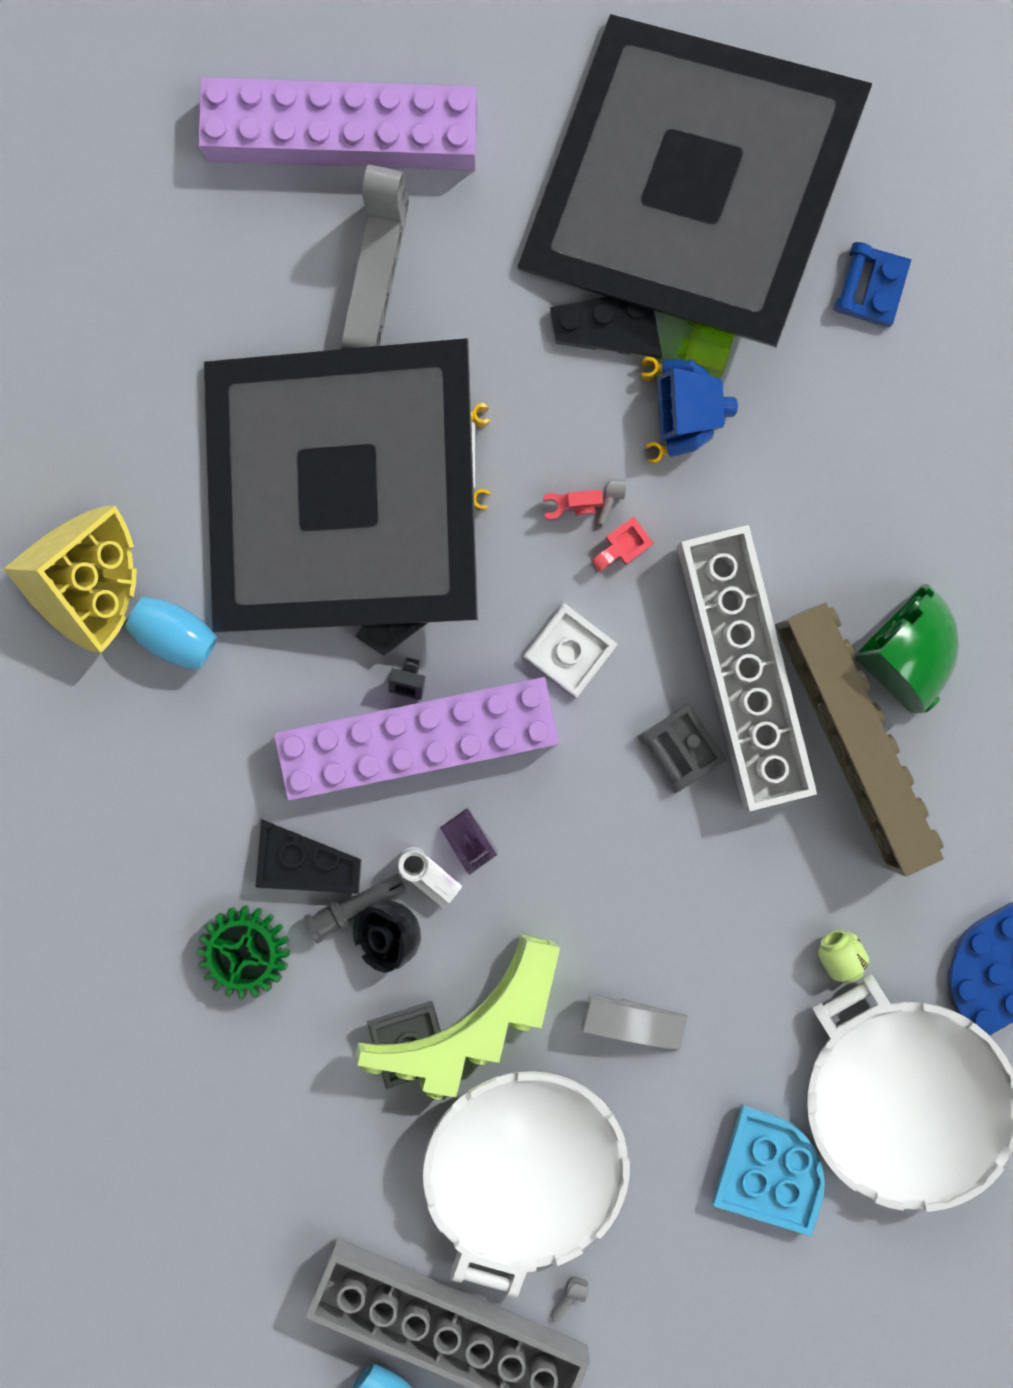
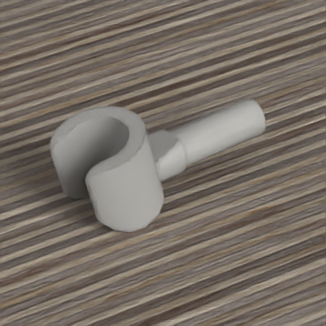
M611 480L608 482L604 504L597 523L605 524L613 505V498H625V481Z
M577 1277L570 1278L566 1295L552 1315L555 1321H559L568 1307L572 1304L573 1299L585 1302L589 1291L587 1287L588 1281Z

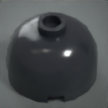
M387 900L371 904L355 916L352 926L354 943L356 946L361 944L365 952L361 957L374 970L383 973L391 972L404 966L416 955L421 942V928L413 912L405 905Z

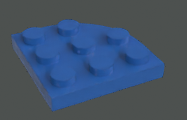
M1010 902L981 918L963 933L954 947L956 951L952 959L951 968L948 969L949 992L958 1014L977 1024L989 1036L1013 1023V902Z

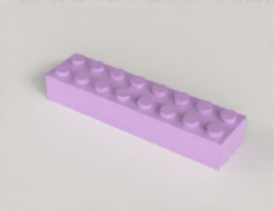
M201 77L199 148L207 162L367 167L369 164L392 168L475 170L477 86Z
M545 677L274 733L288 801L559 745Z

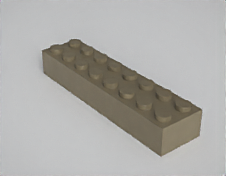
M823 603L776 623L775 626L887 869L907 877L944 860L940 851L943 848L942 840L936 830H931L927 823L928 810L922 799L915 797L911 788L914 785L913 777L908 768L901 766L896 755L899 753L897 742L891 734H886L881 723L885 721L884 714L880 706L876 702L872 703L867 690L870 689V684L863 671H858L852 660L856 657L849 640H843L838 627L841 626V622L833 607L829 608L827 603Z

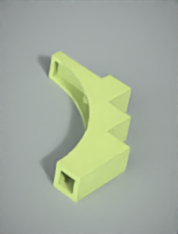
M521 934L516 952L501 981L488 998L472 1013L446 1030L412 1042L398 1044L358 1042L355 1053L357 1066H362L361 1069L372 1074H381L382 1070L396 1072L395 1075L406 1080H415L416 1076H418L422 1091L426 1092L428 1097L444 1100L446 1096L457 1097L465 1058L469 1057L468 1060L479 1065H488L489 1061L499 1063L509 1022L511 1027L523 1031H530L531 1027L542 1028L560 947L552 940Z

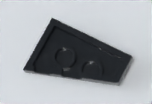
M611 297L550 307L556 344L594 350L597 348L613 350L631 355V353L647 355L655 359L662 358L654 310Z

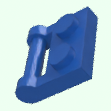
M854 242L849 253L852 258L841 297L836 298L834 310L840 314L890 328L894 323L912 259L872 248L866 243ZM864 262H869L873 264L862 303L858 304L854 301Z

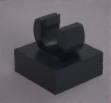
M406 657L403 670L392 668L389 677L390 693L418 700L422 699L426 676L418 674L420 660Z

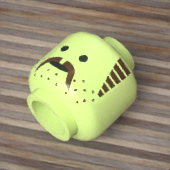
M835 930L828 933L821 940L818 956L831 979L839 982H855L863 976L870 960L856 934Z

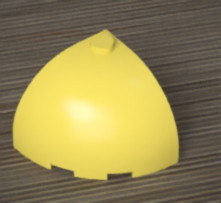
M116 506L99 507L65 522L43 536L3 568L30 604L56 630L78 646L97 653H101L119 633L127 618L124 615L128 608L130 597H134L137 568H133L131 547L134 546L127 525Z

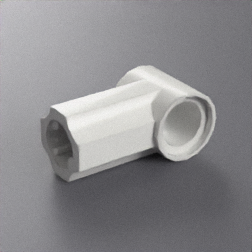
M406 848L399 856L398 868L402 877L415 884L443 909L461 889L462 885L428 857L421 848ZM409 856H418L423 860V867L419 871L410 872L404 867V861Z

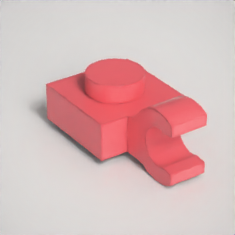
M602 490L569 492L563 495L556 493L543 495V502L553 501L557 504V510L552 513H545V519L556 520L565 510H575V515L577 516L595 514V509L601 508L603 505Z
M633 516L606 536L605 539L610 547L593 558L591 562L599 572L617 558H620L624 565H626L654 543Z

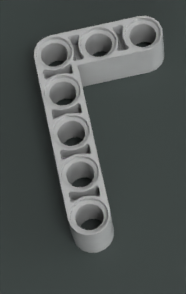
M369 164L366 167L362 197L368 216L345 321L341 349L380 346L409 205L403 171Z

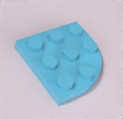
M741 1104L712 1198L713 1206L812 1237L825 1188L824 1171L815 1148L807 1136L790 1121L775 1114Z

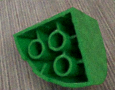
M923 584L855 654V659L910 713H926L939 702L940 698L938 695L953 672L959 647V635L953 614L941 596L929 584Z

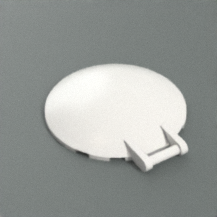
M870 974L863 978V983L825 1005L819 1003L812 1007L830 1037L814 1063L808 1086V1118L814 1140L822 1157L840 1180L852 1190H857L874 1200L877 1204L901 1211L912 1209L926 1210V1212L958 1206L976 1197L993 1184L1004 1171L1003 1167L1013 1151V1068L997 1043L982 1028L965 1016L950 1009L928 1003H890L873 974ZM871 994L874 996L878 1004L839 1026L835 1025L831 1018L832 1016Z
M537 1071L509 1073L494 1077L470 1089L456 1100L441 1117L430 1137L425 1152L423 1187L428 1210L440 1233L443 1232L454 1244L455 1249L458 1250L451 1269V1281L462 1283L465 1280L504 1291L505 1296L516 1299L527 1272H535L537 1267L557 1263V1266L573 1260L583 1254V1249L597 1237L601 1239L618 1216L625 1200L630 1177V1161L625 1137L618 1121L607 1105L595 1093L574 1080L552 1073ZM469 1263H475L510 1274L508 1277L469 1267Z

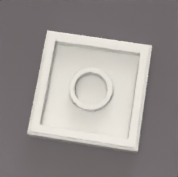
M564 603L523 658L577 698L618 644Z

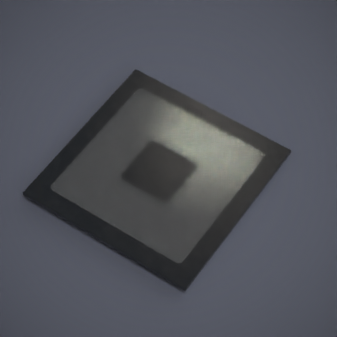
M610 14L517 268L528 273L777 348L872 88V83Z
M467 338L204 361L213 632L478 620L469 340Z

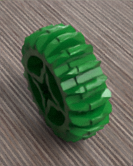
M248 905L241 907L240 916L235 907L227 910L228 918L220 912L215 916L217 924L209 922L205 926L210 934H202L199 937V941L207 946L197 949V955L206 956V959L198 963V967L200 969L209 967L210 971L204 976V980L208 981L215 977L217 982L213 986L214 990L218 991L223 985L227 986L225 991L226 997H230L235 989H237L239 999H244L249 989L253 998H256L260 995V987L268 992L272 989L271 981L278 983L282 979L281 974L277 970L285 971L288 968V963L279 958H286L291 954L289 949L280 948L281 945L289 941V937L282 936L278 938L277 933L283 929V925L277 924L272 928L269 923L273 921L274 915L269 914L264 920L260 919L262 909L259 907L255 909L252 916H250ZM247 926L245 933L242 934L239 940L232 938L225 940L221 938L224 931L228 928ZM258 932L266 939L270 955H267V951L258 946L256 941ZM247 941L246 947L249 949L247 952H250L251 955L247 956L240 964L242 958L239 954L241 952H237V949ZM218 949H220L221 954L229 958L231 963L230 971H227L221 963ZM262 964L268 966L264 973L256 977H241L247 965L259 966Z

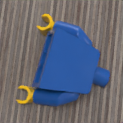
M645 357L642 360V366H653L655 368L651 373H640V376L646 382H652L657 379L660 440L666 441V445L662 446L656 442H650L645 446L644 449L656 447L660 450L657 458L649 459L647 462L656 464L663 459L664 455L674 457L695 452L713 438L715 430L724 427L725 417H734L738 410L737 399L735 397H724L721 379L710 376L709 372L691 359L664 360L663 363L658 364L657 360L653 357Z

